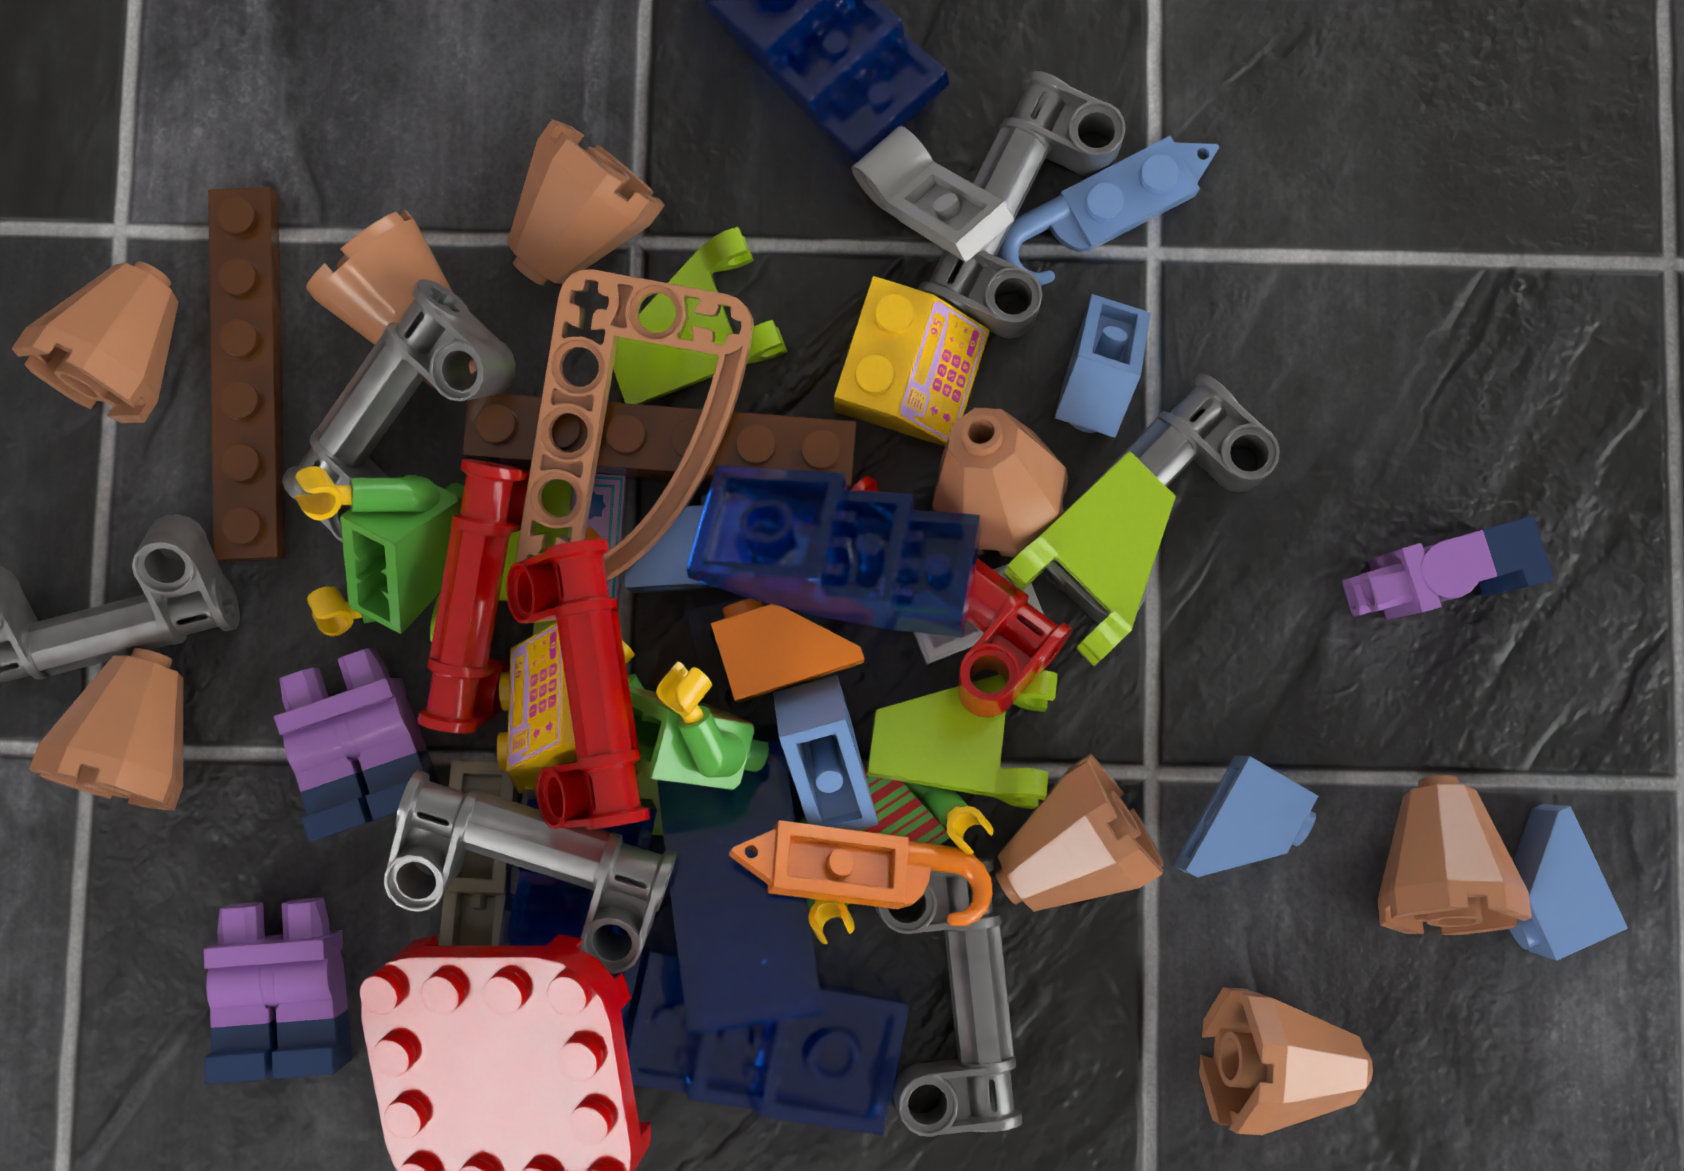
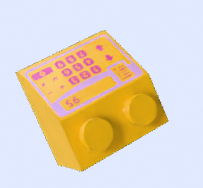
M873 276L834 395V412L945 446L952 424L963 417L990 330L933 294Z
M557 622L512 647L510 652V672H501L499 696L502 710L508 711V732H500L498 734L497 761L499 770L507 772L519 793L536 792L537 777L543 768L577 762Z

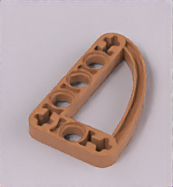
M594 269L580 270L571 274L565 280L558 297L516 562L545 552L549 532L537 534L535 531L537 522L549 528H572L571 539L565 535H560L556 537L555 545L585 540L618 337L719 355L697 427L673 477L644 519L620 543L603 555L607 581L640 560L668 532L685 510L704 479L721 444L738 398L754 332L752 315L738 298L724 293ZM591 282H598V293L609 298L606 310H595L591 330L593 331L605 330L603 344L586 337L567 338L570 324L583 329L585 308L575 304V296L577 292H588ZM652 294L668 296L676 308V317L673 324L662 332L648 331L639 319L641 303ZM687 299L700 300L694 313L715 317L719 315L721 306L731 307V318L741 322L740 333L728 334L725 344H716L715 332L707 328L692 326L693 340L681 339L689 319ZM576 348L589 349L596 356L599 365L596 378L584 387L571 384L563 373L565 356ZM566 413L579 416L585 422L588 431L585 444L575 452H567L560 449L552 437L554 422ZM553 479H562L569 482L577 494V503L574 510L565 517H557L550 514L542 503L541 494L543 488Z

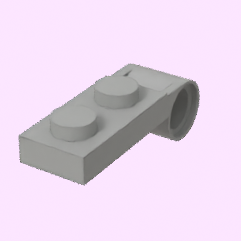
M902 126L897 127L851 168L860 187L877 206L965 263L976 253L986 249L993 242L994 238L1014 221L1004 200L935 163L916 136Z

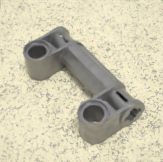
M1041 71L1028 72L1022 83L1025 92L1013 116L1003 120L973 184L1004 200L1015 220L1045 158L1085 177H1090L1116 163L1126 130L1124 118L1116 107L1070 87L1064 81L1051 74ZM1089 131L1098 132L1107 139L1109 144L1102 148L1088 147L1082 143L1079 135ZM1013 222L1000 232L986 249L976 253L966 263L941 248L944 253L929 282H922L918 288L920 291L939 297L988 328L990 332L1007 339L1019 338L1031 330L1036 323L1042 300L1041 284L1035 275L1027 269L1020 268L997 257ZM960 269V271H959V273H958V275H957V277H956L954 283L951 284L952 281H953V279H954V277H955V275H956V273H957V271ZM1013 292L1025 298L1028 308L1020 314L1011 315L1000 310L995 300L1004 293Z
M419 280L412 292L415 299L399 322H392L387 325L380 339L319 427L311 435L309 442L312 447L298 466H292L283 475L282 483L285 490L294 499L299 494H313L304 491L295 478L298 471L309 466H317L324 469L335 485H350L351 478H390L369 458V455L423 379L426 378L442 396L453 401L460 402L503 393L511 385L515 377L516 364L510 349L471 314L463 301L453 292L434 281ZM470 357L474 359L477 366L476 381L471 376L469 370ZM341 505V508L335 515L321 521L335 538L342 543L340 516L350 509V505Z
M1201 373L1192 380L1191 385L1193 389L1171 412H1161L1155 418V421L1082 495L1129 451L1166 487L1194 460L1220 486L1228 491L1239 493L1249 491L1259 485L1277 465L1280 454L1278 441L1271 431L1266 429L1248 413L1220 382L1207 374ZM1201 409L1205 410L1195 422H1190ZM1244 446L1252 450L1257 457V470L1248 472L1236 467L1231 459V447ZM1052 561L1041 573L1056 588L1065 592L1093 620L1101 623L1108 617V612L1059 562ZM1147 586L1145 588L1139 609L1145 601Z
M174 514L165 515L151 525L135 553L132 563L134 577L138 580L144 592L143 595L42 621L37 620L18 579L12 572L0 566V688L4 682L27 676L41 680L52 675L109 661L112 656H129L134 648L152 650L183 643L187 639V635L219 627L223 631L236 629L240 621L237 597L231 583L223 575L207 540L206 533L200 524L190 517ZM159 549L173 550L183 560L170 559L163 555Z
M417 770L405 788L397 811V829L384 874V887L388 896L396 905L409 911L420 912L428 910L440 901L464 864L466 851L469 850L594 891V895L581 935L583 941L580 948L597 958L609 973L616 974L631 968L639 958L652 927L656 911L658 912L662 903L677 852L667 849L662 855L623 843L621 834L601 829L587 830L586 826L553 829L545 823L538 809L485 793L476 788H472L466 793L437 784L429 780L428 773ZM415 862L428 866L434 875L422 872ZM606 925H618L625 929L629 935H617L611 932Z
M978 858L985 865L988 873L995 869L994 858ZM931 871L929 883L924 894L921 896L920 906L911 916L900 918L890 914L888 908L875 907L886 925L898 933L913 934L944 930L958 1059L916 1063L907 1066L899 1073L894 1083V1102L902 1122L910 1131L919 1136L933 1137L970 1131L998 1132L1013 1129L1022 1124L1021 1111L1014 1108L1010 1070L1016 1067V1060L1012 1041L1000 914L993 911L991 898L989 908L980 920L968 926H950L947 923V916L950 913L961 912L969 907V898L971 903L973 892L969 882L967 888V879L961 875ZM927 1084L940 1088L941 1099L932 1111L916 1113L909 1109V1097L917 1087Z

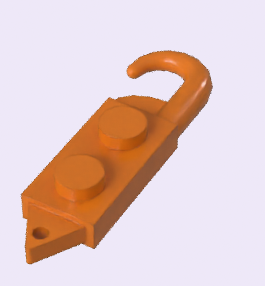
M778 820L773 826V830L736 845L729 852L730 857L768 884L769 894L899 909L914 904L924 894L929 883L931 871L961 875L971 885L973 892L972 901L965 910L950 913L947 916V923L950 926H968L980 920L988 910L993 895L991 877L985 865L973 853L966 854L958 847L909 841V837ZM745 850H752L754 852L755 857L748 858L745 854Z

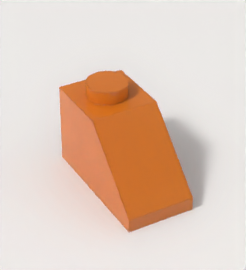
M760 597L742 600L722 608L725 619L711 623L734 700L738 703L864 663V656L860 646L777 603L763 606Z

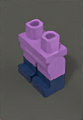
M1533 515L1445 540L1424 548L1422 543L1387 553L1368 560L1370 572L1342 580L1351 613L1354 617L1384 610L1386 620L1440 608L1442 607L1440 602L1460 598L1470 593L1478 582L1484 597L1554 580V576Z
M375 648L363 649L338 659L348 691L331 697L328 696L320 668L313 667L279 678L282 701L286 712L274 716L279 735H283L286 755L295 773L307 816L302 817L309 843L396 814L405 788L417 770L428 773L431 782L440 784L415 715L406 698L408 694L403 679L390 678L388 669Z
M323 897L289 900L282 903L283 934L265 936L262 902L231 904L220 908L217 930L218 943L204 948V968L208 969L206 992L211 1021V1054L204 1057L205 1084L265 1080L272 1074L273 1079L333 1075L352 1060L345 971L340 952L343 950L342 930H329V918Z

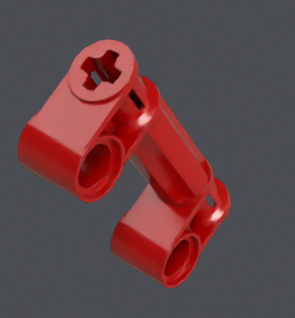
M462 459L460 470L466 473L460 513L452 516V528L433 640L427 668L433 671L427 706L420 710L418 716V723L421 726L437 731L460 734L477 732L478 727L492 717H497L502 709L499 696V679L501 672H510V666L507 661L489 658L509 538L511 533L521 530L530 470L472 459Z
M871 476L864 477L849 491L839 508L821 529L813 535L807 545L806 558L813 588L820 596L828 600L843 601L850 599L860 592L886 560H889L984 633L969 652L966 653L961 662L958 694L965 708L979 717L991 718L1003 714L1011 707L1032 679L1040 674L1055 658L1068 640L1073 628L1065 622L1060 625L1055 624L1027 603L1028 594L1015 587L923 518L912 507L904 510L877 490L878 482ZM833 555H844L853 561L850 568L838 574L829 573L821 568L823 561ZM984 669L994 670L1004 678L1006 686L994 693L982 692L972 684L971 677L976 672Z
M607 539L581 540L550 546L545 549L544 553L514 563L507 575L506 592L508 605L513 617L519 623L557 620L577 762L545 767L537 777L536 796L539 811L545 823L553 829L586 826L587 830L650 819L649 808L641 806L635 763L641 759V754L637 742L617 611V599L609 596L603 558V555L609 552Z

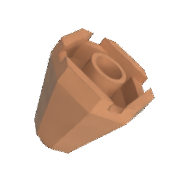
M553 119L536 142L507 242L513 253L517 256L513 261V265L523 275L539 285H544L547 280L563 284L571 274L585 270L650 226L665 206L659 198L652 196L653 190L612 154L599 145H596L594 148L589 146L584 151L578 145L584 135L572 126Z
M136 262L134 266L128 263L115 264L27 326L12 347V350L18 357L29 356L24 364L28 370L74 402L92 410L97 401H103L113 406L107 417L121 423H145L159 399L179 302L172 289L169 288L171 285L170 279L155 267L144 262Z
M974 408L952 424L940 461L932 507L936 517L958 544L971 554L984 555L982 549L997 550L1000 556L1016 557L1063 514L1064 493L1066 495L1068 485L1067 470L1035 432L1003 409Z
M134 648L131 657L112 656L38 744L29 770L34 773H40V777L92 795L111 799L112 796L129 798V804L145 808L175 811L183 788V677L177 671L170 669L173 660L160 653L140 648Z
M1089 754L1067 769L1049 791L1046 798L1039 803L1038 807L1030 814L997 857L1002 867L995 871V875L1002 890L1015 905L1023 901L1033 911H1039L1138 889L1163 874L1162 867L1164 862L1144 823L1134 808L1130 811L1120 799L1124 793L1112 776L1092 754Z
M1437 775L1422 778L1418 781V788L1411 789L1403 796L1378 896L1380 926L1405 934H1424L1423 922H1427L1428 925L1440 927L1441 935H1465L1511 929L1518 925L1517 919L1525 922L1532 918L1528 890L1477 790L1466 785H1460L1457 777Z
M1223 987L1203 1019L1202 1038L1215 1036L1214 1056L1210 1058L1201 1055L1199 1075L1212 1121L1220 1125H1230L1229 1130L1236 1134L1264 1135L1353 1105L1371 1082L1373 1073L1372 1060L1368 1051L1364 1049L1360 1036L1274 998L1248 989Z

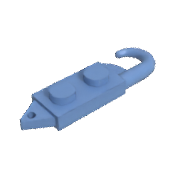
M1171 136L1150 145L1063 190L1058 197L1017 217L998 252V257L1020 268L1027 269L1019 261V247L1026 240L1047 229L1052 232L1061 244L1077 252H1089L1195 197L1200 190L1197 183L1219 149V145L1174 142ZM1197 154H1204L1206 159H1200ZM1028 270L1036 276L1041 286L1055 279L1053 271L1033 272Z

